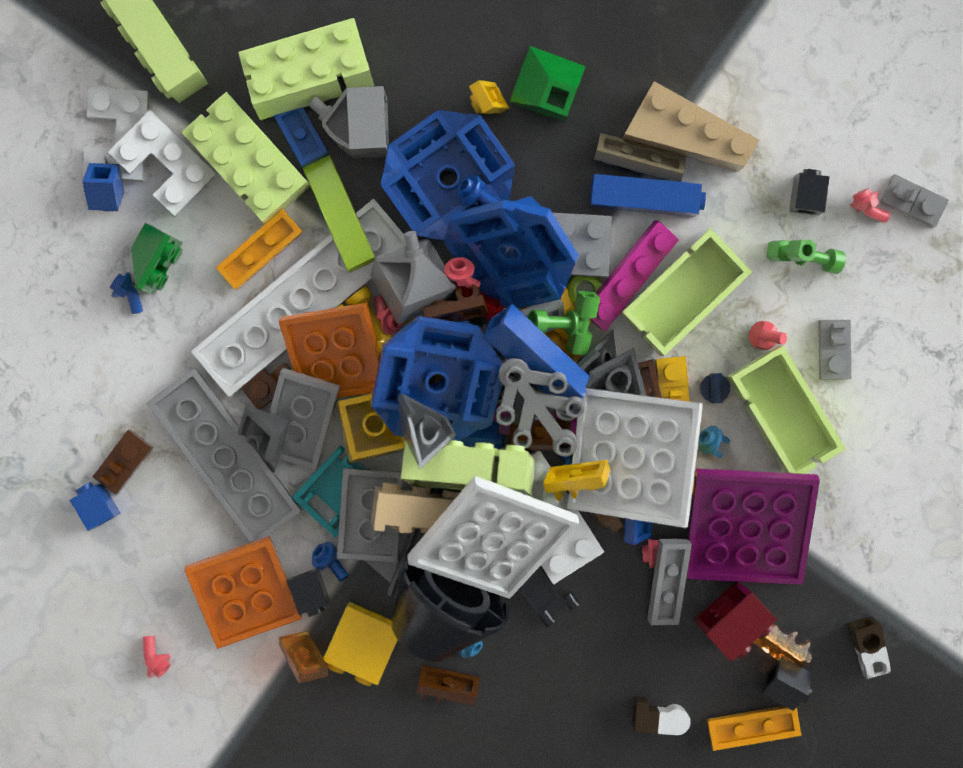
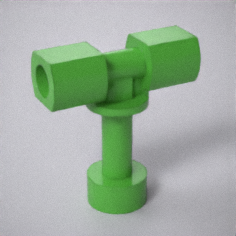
M809 239L770 241L766 257L774 262L792 260L800 266L804 265L807 261L821 264L825 272L839 274L846 262V256L843 251L832 248L828 249L825 253L815 251L816 243Z
M578 291L574 311H568L565 317L548 316L545 310H530L527 318L544 334L548 328L565 329V332L568 334L566 349L572 354L587 355L592 334L588 331L590 319L597 316L600 297L594 292Z

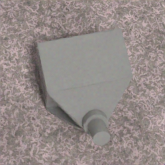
M383 86L346 88L333 107L331 105L326 106L318 97H315L309 103V106L319 115L318 119L322 121V127L344 152L353 158L387 156L389 146L387 96Z
M416 231L404 233L406 246L375 257L371 271L373 281L398 324L424 314L423 307L430 306L435 301H451L456 289L455 282L445 275V265L430 239L425 238L418 241Z

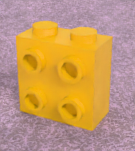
M349 601L322 661L328 663L327 667L334 672L343 674L346 671L355 675L354 679L361 684L371 686V683L378 685L398 640L392 630V620Z

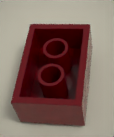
M734 581L699 613L693 621L732 662L735 658L740 660L746 656L751 650L750 645L758 637L763 639L769 635L774 629L773 624L777 619L749 589L740 582Z

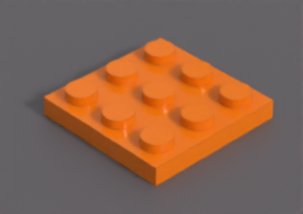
M367 303L283 316L279 319L278 322L293 371L340 385L337 398L373 393L381 353Z
M271 536L186 565L184 568L217 649L301 620L302 614H298L287 583V576Z

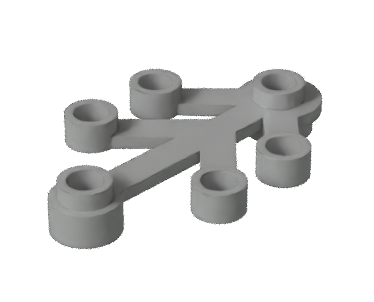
M516 358L505 361L499 369V379L505 386L501 405L496 410V419L501 425L513 423L515 419L513 403L518 389L524 398L518 429L513 433L514 445L525 448L530 446L532 442L530 429L535 413L552 437L554 452L559 456L573 454L577 448L575 434L570 430L561 429L546 407L565 410L567 415L575 418L581 416L584 412L582 399L577 396L567 398L535 392L529 384L549 386L553 393L560 394L567 389L566 376L560 372L549 374L530 370L523 360ZM516 371L520 373V376L513 379L509 377V374ZM559 379L563 381V384L556 387L552 384L553 381ZM573 403L580 405V407L577 410H571L569 408V406ZM504 411L511 413L508 418L500 416ZM519 435H526L528 437L525 441L517 439ZM562 443L570 444L568 448L559 447Z

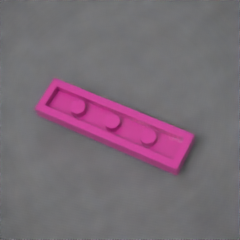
M654 220L596 291L595 294L600 297V303L596 318H592L590 321L600 330L606 331L679 241L660 221Z

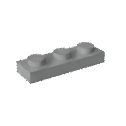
M659 539L647 617L650 625H679L692 545L688 539Z

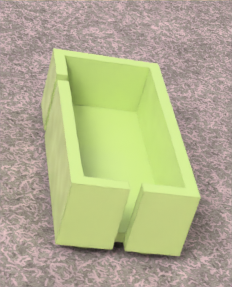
M102 0L100 2L107 14L118 25L121 24L117 28L127 43H130L135 50L138 48L134 54L144 68H147L151 74L155 73V76L151 79L159 91L164 93L168 99L173 97L178 103H181L209 84L194 61H190V55L153 0Z
M354 18L238 52L247 80L246 83L251 102L260 120L294 109L297 110L301 107H307L315 97H318L322 102L340 97L342 90L337 79L339 76H343L347 88L374 87Z
M227 92L206 109L210 114L208 117L205 118L201 114L182 131L185 137L265 224L279 211L289 207L311 187L306 179Z
M710 228L641 292L620 315L637 333L644 330L646 334L642 338L659 356H665L741 284L752 271Z
M784 346L774 347L726 376L739 400H747L743 407L783 473L806 474L818 467L815 462L824 463L846 450Z
M451 440L420 469L407 442H405L401 479L412 486L462 491L473 477L477 476L532 497L535 459L528 451H524L525 447L506 445V450H498L494 448L493 444L475 443V447L463 446L461 441Z

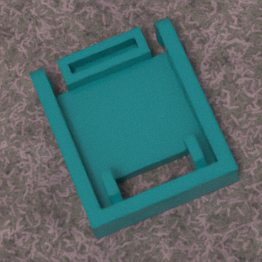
M342 445L333 452L292 497L334 538L339 535L343 468L367 469L360 462L349 463L348 455L341 461L338 457L345 450ZM315 494L337 513L330 522L309 503Z

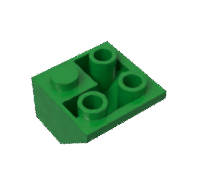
M530 46L509 103L565 123L586 66Z
M146 222L131 247L136 288L155 294L157 290L161 291L168 280L166 272L171 263L175 265L183 251L180 248L183 242Z

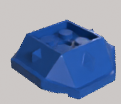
M437 110L389 144L381 187L411 230L416 231L418 237L444 242L448 223L453 213L483 206L477 200L472 206L459 200L458 186L465 177L475 174L486 184L483 189L498 201H509L515 164L481 115ZM452 171L456 174L457 180L453 185L446 186L441 183L440 177L444 172Z
M532 196L515 201H491L487 205L453 213L444 239V244L454 258L463 257L473 262L474 274L472 277L480 281L479 290L487 296L500 300L499 304L505 308L511 304L519 309L560 300L579 256L549 208L541 207Z
M418 316L383 344L371 405L394 435L403 436L398 406V397L401 393L445 415L456 433L452 440L460 441L477 430H482L492 425L502 385L499 379V369L503 362L491 344L483 337L484 334L479 326ZM435 374L442 375L438 382H428L431 376Z

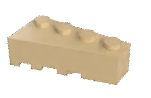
M655 81L622 138L738 172L745 167L759 142V139Z
M383 482L382 487L375 486L371 525L373 530L385 531V525H391V529L397 530L400 533H411L415 531V528H419L422 533L426 534L461 492L444 489L442 494L430 493L431 488L413 486L412 491L400 489L401 484Z

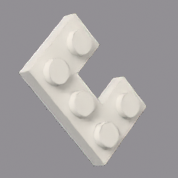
M88 87L86 117L89 119L115 120V145L149 111L150 93L140 90ZM84 146L82 176L84 177L89 163L118 164L107 154L111 148ZM146 159L130 175L119 165L122 180L144 182Z
M151 110L107 152L129 175L150 154L153 155L172 175L152 196L174 217L216 175Z

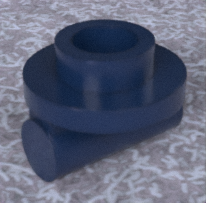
M722 373L709 374L701 382V395L708 402L723 403L730 393V383Z

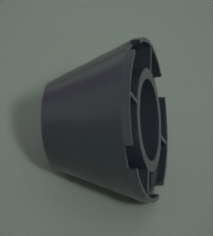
M415 545L407 550L401 563L391 624L394 635L408 651L424 660L440 662L499 632L506 625L509 619V606L507 602L503 604L499 595L409 565L407 555Z

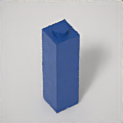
M594 174L591 182L589 207L696 217L699 211L705 208L706 192H701L702 184Z
M513 304L492 317L483 337L508 360L513 358L523 360L529 369L549 374L560 372L566 376L568 385L563 393L555 394L549 389V386L535 384L545 394L567 398L577 396L582 399L586 394L585 387L590 376ZM557 379L552 384L559 387L563 384V381Z

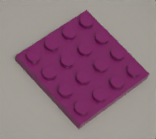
M696 468L687 536L692 545L686 579L803 585L820 484L818 474Z

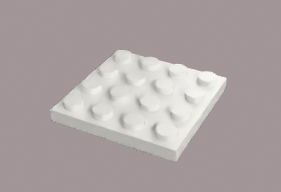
M585 388L586 394L582 398L584 412L577 420V448L573 453L572 464L608 460L610 473L605 487L597 490H579L576 499H573L569 492L567 509L683 528L688 527L703 403Z
M474 476L407 555L408 564L510 599L579 525L578 516Z

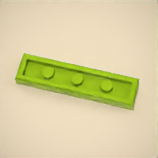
M330 155L303 168L348 272L352 273L374 262L375 254Z

